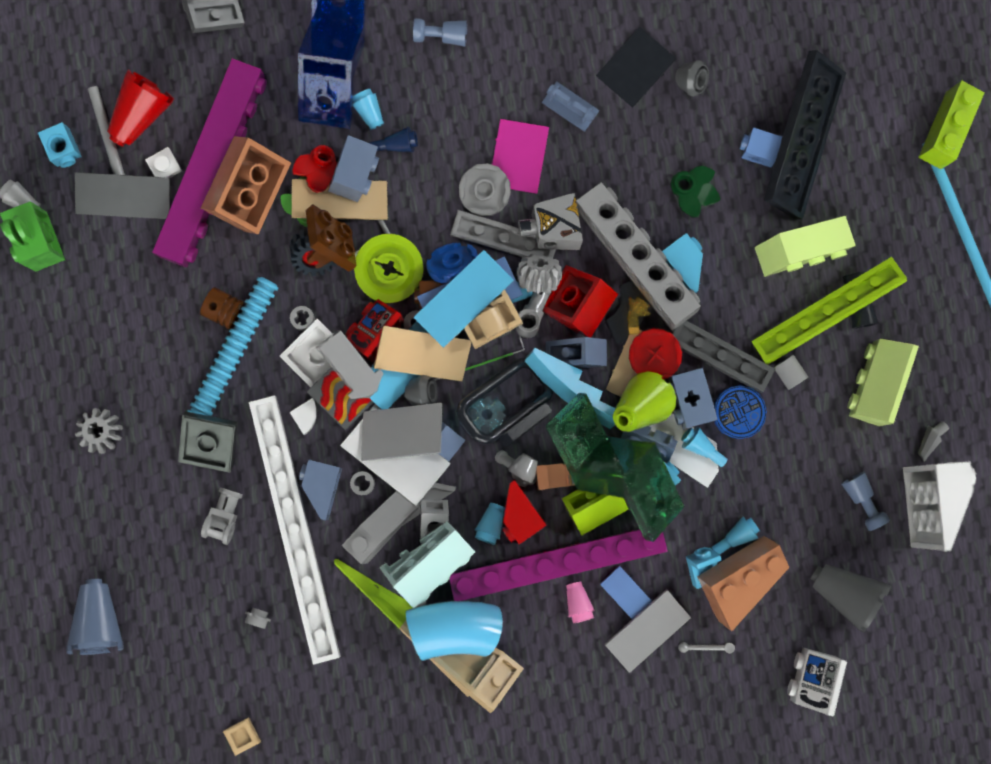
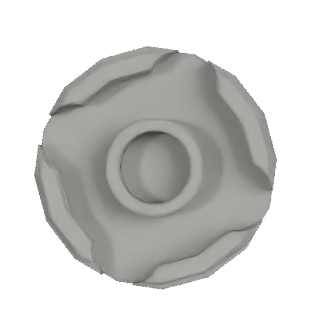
M488 163L473 166L465 172L459 184V197L464 207L471 213L479 216H492L502 211L508 204L511 195L510 181L506 174L499 167Z

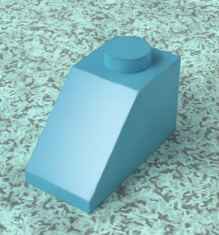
M686 233L662 252L667 258L666 263L671 269H676L683 278L682 283L688 291L692 289L697 293L703 257L701 252L702 246L696 238H690Z

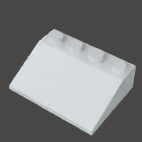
M961 462L903 467L911 547L950 551L976 481L975 471L971 467V463Z

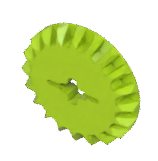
M381 234L375 236L363 244L356 256L357 266L354 268L357 283L362 291L374 300L379 299L384 303L402 301L414 293V289L418 288L419 281L422 280V257L415 245L400 235ZM375 261L382 264H388L389 261H393V267L396 271L403 273V275L389 273L386 276L384 275V269L380 265L375 264Z

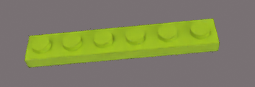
M890 257L751 342L764 363L769 365L907 282V277L894 259Z

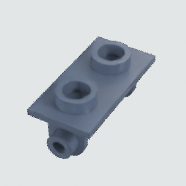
M557 81L549 87L547 96L542 101L545 106L584 132L599 112L597 108Z
M649 426L631 432L623 431L620 442L630 449L640 450L651 455L654 459L666 462L670 461L678 442L673 439L674 436L657 429L654 437L649 436L651 430Z

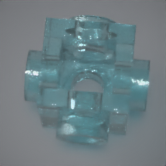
M489 396L485 399L481 398L469 407L471 411L468 415L477 428L484 433L494 430L506 418V415L503 413L506 408L497 397L493 400ZM484 410L492 412V417L489 420L482 417Z

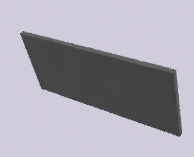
M75 172V214L155 219L167 218L170 210V178Z

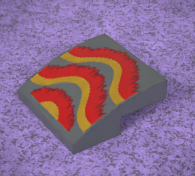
M332 367L307 391L345 431L373 403L370 398L350 399L347 394L352 389L346 386Z

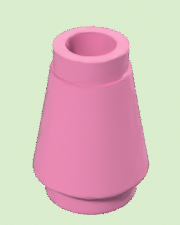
M582 582L566 585L569 618L572 617L573 623L593 619V611L595 610L582 586Z

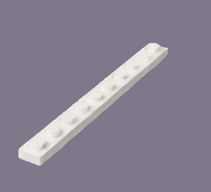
M271 396L251 401L249 405L312 662L317 664L340 658L277 397Z

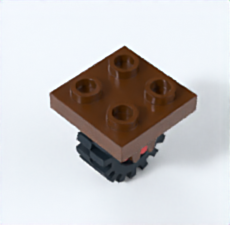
M312 204L305 210L308 232H305L304 229L299 230L300 235L295 233L293 239L290 240V255L293 267L298 272L302 270L304 275L311 272V276H316V272H320V275H323L325 270L330 272L333 270L332 266L336 267L337 265L350 272L357 266L351 228L346 223H341L333 218L328 211L321 210Z

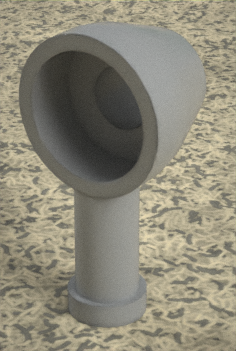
M504 450L499 451L495 456L496 462L509 468L508 470L511 473L532 483L536 475L537 460L524 453L514 460Z

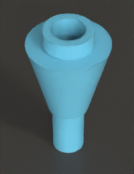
M699 426L694 429L689 428L681 438L683 441L682 448L710 458L720 467L726 464L728 459L715 450V447Z
M743 516L725 536L726 538L712 546V549L721 554L730 547H736L759 539L756 533L760 530L752 518L746 520Z

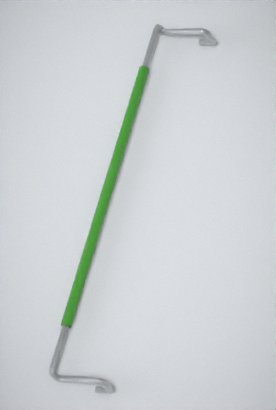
M519 335L523 347L522 350L467 367L465 371L524 351L525 348L521 336Z

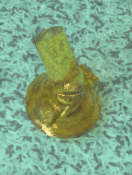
M638 296L635 300L630 297L628 299L629 312L627 316L629 335L640 334L638 317L649 316L651 313L647 309L650 305Z

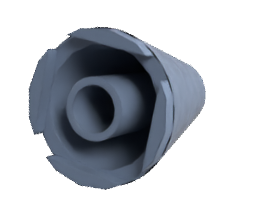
M88 579L86 584L81 585L79 588L66 653L73 655V649H79L80 655L111 653L107 647L116 646L118 651L123 650V640L108 584L102 583V579Z

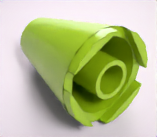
M649 371L638 373L628 382L613 412L614 424L622 431L631 432L665 421L676 407V394L673 386L670 383L667 384L661 378L663 376L658 373Z

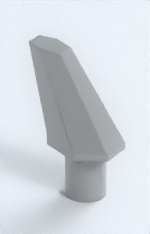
M941 421L934 428L931 426L927 427L918 452L923 462L942 442L940 436L949 430L945 422Z

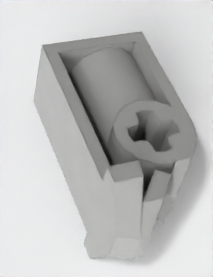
M341 330L335 331L316 347L346 386L352 389L347 394L350 399L370 398L378 391L384 373L381 369L373 372Z

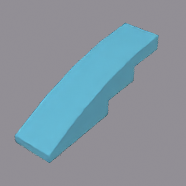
M534 348L525 359L527 365L564 401L585 416L609 429L615 426L613 421L615 408L599 401L603 391L579 380L582 370L537 348Z

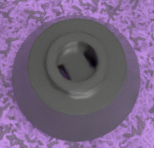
M697 60L683 64L675 75L678 87L693 97L701 94L706 89L709 81V70L705 63Z
M420 375L410 380L409 384L405 387L406 400L410 401L413 406L436 403L438 390L435 379L427 375Z

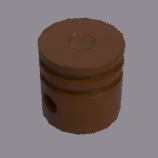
M214 287L205 297L200 309V315L230 330L234 326L233 322L238 319L237 315L241 314V307L244 306V302L242 300L238 301L236 297L232 298V295Z

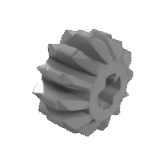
M530 254L529 257H522L516 274L517 281L521 288L527 289V292L533 291L537 294L539 292L549 294L550 291L557 290L560 280H562V267L559 265V260L552 259L551 255Z
M94 408L92 416L86 412L83 414L85 422L78 421L76 423L78 427H82V431L76 432L75 436L84 437L79 445L81 447L88 446V452L90 453L98 450L99 453L104 454L106 453V446L109 449L116 447L112 439L118 441L122 439L120 435H115V431L122 430L123 426L113 425L118 421L119 417L116 415L110 416V410L104 409L100 412L99 409ZM97 425L103 427V433H99L101 436L94 434V429H98Z

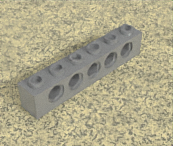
M601 182L576 200L578 213L673 331L698 312L701 307L699 304L700 299L692 289L688 291L684 286L681 274L676 269H671L668 266L664 253L659 248L655 249L649 242L650 237L643 228L639 229L635 225L631 212L626 207L622 208L619 205L615 192L610 187L606 188ZM609 210L612 212L613 217L605 219L600 215V212ZM624 230L628 232L630 237L620 239L617 237L616 232ZM640 250L645 254L646 258L638 260L633 257L632 252ZM658 271L662 275V279L658 281L653 280L649 277L648 273ZM673 291L678 295L679 300L669 301L665 293Z

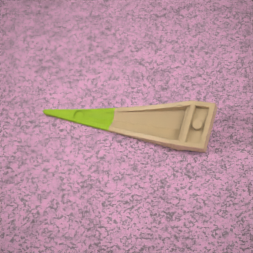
M334 559V564L412 641L406 620V610L413 609V607L402 597L374 582L339 559ZM497 648L488 656L454 654L430 659L467 697L470 696L490 713L495 710L524 669Z

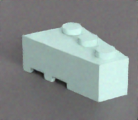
M448 521L420 539L422 545L410 553L407 549L399 554L401 559L391 566L385 563L379 567L391 585L413 608L425 602L434 589L446 583L450 575L458 567L464 566L475 553Z

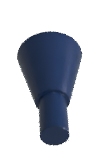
M408 126L385 137L383 140L369 143L378 146L377 151L387 150L414 153V147L418 146V138L416 132L411 131Z

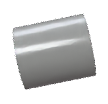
M794 355L774 367L788 390L808 378V375Z

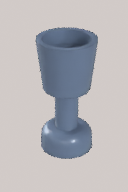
M414 19L413 42H423L425 36L442 37L443 43L466 47L467 20L443 22V27L425 26L423 19Z
M865 472L856 474L851 481L847 479L841 483L855 504L861 503L869 517L865 521L868 531L875 530L890 521L888 515L885 512H878L873 504L871 497L874 495V492Z

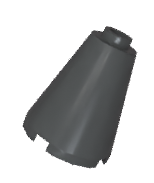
M825 564L824 568L818 566L810 579L815 582L812 587L863 633L870 626L883 604L884 596H887L891 589V586L887 583L829 564Z

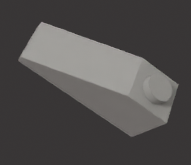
M396 491L353 532L342 546L360 564L369 563L413 515L421 503L419 502L415 506Z

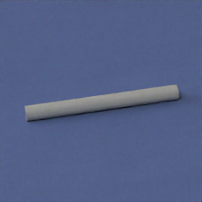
M97 86L88 88L89 96L113 174L125 175L116 144L109 139L111 136L107 132L109 121Z

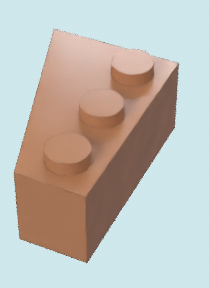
M763 536L700 574L697 578L718 621L730 631H733L789 569V565L780 545Z

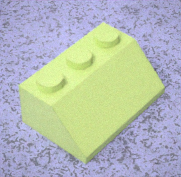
M878 339L873 341V344L867 346L864 358L867 359L865 368L860 369L856 378V384H859L857 393L851 395L847 406L848 409H851L850 417L876 426L894 424L919 346L885 339Z

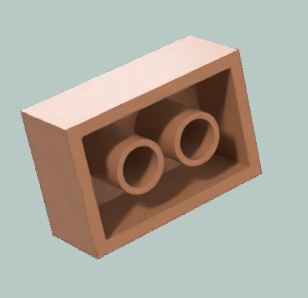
M234 136L201 209L242 231L259 234L291 162L248 137Z

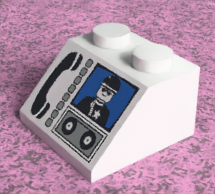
M802 648V652H798L794 660V668L797 669L795 680L791 679L788 685L787 694L791 696L790 701L800 706L834 716L847 661L833 655Z

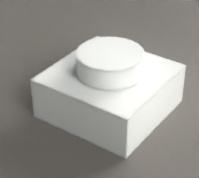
M169 147L145 159L155 177L171 178L182 171Z

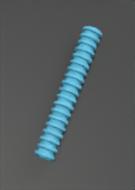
M257 277V285L254 284L252 286L254 290L249 292V300L246 299L245 307H241L242 313L237 315L238 321L233 322L235 326L233 329L230 328L229 332L231 334L225 338L227 342L222 343L223 349L218 351V359L214 358L215 364L210 366L212 370L206 374L208 378L206 381H202L204 385L202 388L199 387L198 391L200 393L194 396L196 400L194 403L191 402L190 406L192 408L187 410V412L207 416L213 415L211 411L213 408L216 409L217 405L215 403L220 401V393L224 394L225 390L223 388L228 386V378H232L230 374L232 371H236L235 365L240 363L239 357L244 356L242 352L244 349L247 350L248 346L246 344L252 340L250 336L252 334L255 335L254 329L260 325L258 321L263 319V312H267L266 306L271 304L270 298H274V291L279 289L275 283L263 277Z

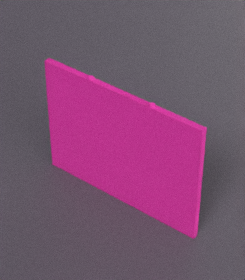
M500 119L493 163L491 165L499 167L506 174L512 190L538 193L549 127Z

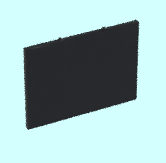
M639 27L598 72L596 77L633 108L677 58Z

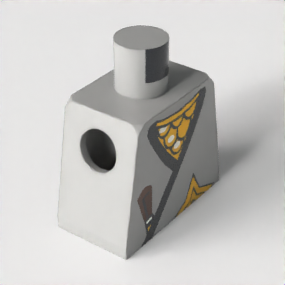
M575 193L536 203L533 205L532 219L518 221L520 236L535 235L536 245L539 249L580 250L583 239Z

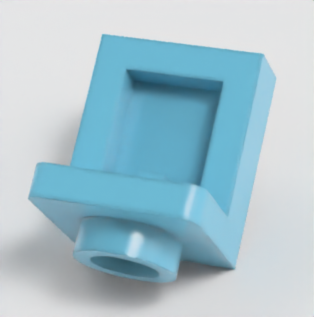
M699 548L694 551V554L686 556L692 584L695 588L699 589L702 587L697 576L721 561L720 554L711 548Z

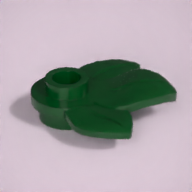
M697 166L690 172H678L671 180V190L678 196L679 207L688 216L698 218L701 212V205H713L721 199L717 190L709 183L715 174V171L709 167ZM682 180L686 181L688 188L681 189L679 182Z

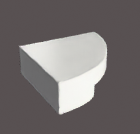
M313 398L290 412L303 435H306L312 429L316 421L317 407Z

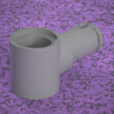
M551 291L549 294L542 293V295H540L541 292L539 294L533 292L528 305H525L523 310L519 312L518 315L522 321L524 319H531L535 323V326L529 329L524 328L522 325L516 327V331L521 337L528 339L538 333L540 322L544 315L542 311Z

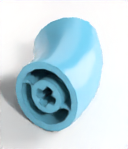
M450 601L406 610V620L410 636L418 656L423 661L454 654L488 656L495 650L502 632V613L500 608L494 604Z

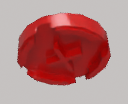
M651 328L642 331L634 338L629 348V361L632 369L637 374L647 371L654 372L663 376L661 378L665 380L670 378L679 368L682 361V349L679 341L672 333L664 329Z

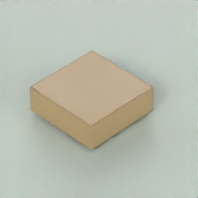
M249 717L223 731L235 756L261 742Z

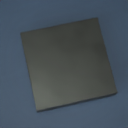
M185 411L182 415L178 462L230 473L234 461L238 422Z

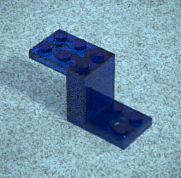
M311 0V22L298 52V121L350 129L352 122L353 77L365 42L366 0H345L343 2L336 0ZM319 97H328L332 103L325 104L321 102Z

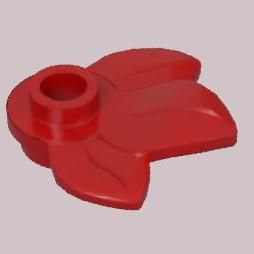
M320 145L314 148L310 154L299 156L293 165V174L306 176L307 185L314 193L325 191L332 180L337 165L334 151L328 146Z

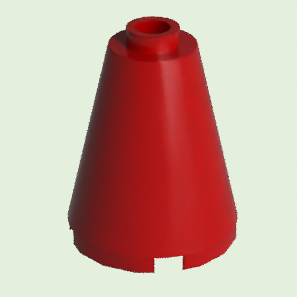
M128 69L125 73L107 132L111 134L109 139L122 147L125 144L131 145L173 103L174 97L167 91L165 94L161 93L157 84L136 72L132 73Z

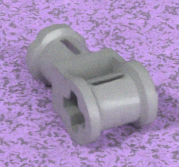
M220 487L219 492L221 494L216 509L211 507L204 521L201 537L207 538L209 536L221 540L223 544L228 545L232 539L237 519L234 511L238 499H241L243 494ZM214 527L219 528V529H222L223 531L220 532V531L214 530Z

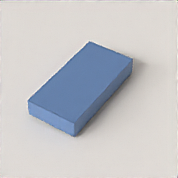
M620 566L600 583L631 619L652 602Z

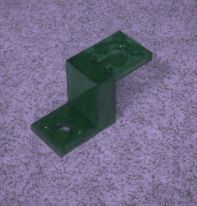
M578 393L546 425L577 489L625 498L646 541L654 542L685 507L656 443L608 437L587 394ZM577 425H578L579 433H578V435H577V437H576L575 435H576V432H577Z

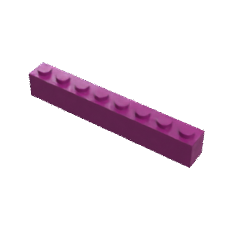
M233 58L231 59L152 253L156 256L186 268L189 262L193 263L198 254L196 245L199 238L203 239L207 233L208 224H206V221L210 214L201 209V206L233 137H246V122L248 118H253L257 109L255 100L258 94H263L267 83L261 69Z
M654 525L452 573L449 580L454 601H462L668 551L662 526Z

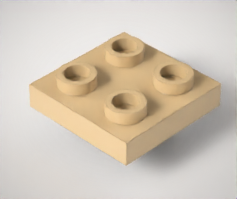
M504 290L464 329L474 348L477 349L522 325L523 322L506 290Z

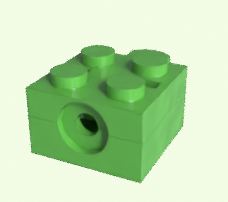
M30 201L0 213L3 220L0 226L4 235L12 244L10 253L15 262H19L36 272L65 260L48 213Z

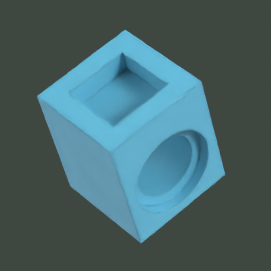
M63 122L38 132L47 156L55 166L69 167L76 163L75 159L82 157L70 129ZM65 142V149L62 152H57L58 145Z

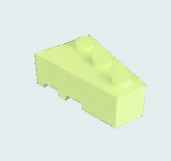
M846 216L779 233L756 246L755 250L764 277L785 270L788 272L798 270L807 263L810 266L824 262L825 258L831 256L832 260L847 255L846 250L856 245Z

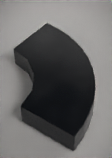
M633 281L619 286L621 294L620 306L616 313L606 320L616 345L628 339L632 327L638 328L647 311L648 300Z

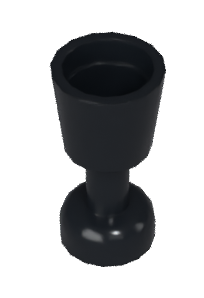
M865 271L843 276L844 285L864 274ZM872 303L851 315L852 329L862 328L863 325L864 327L879 324Z

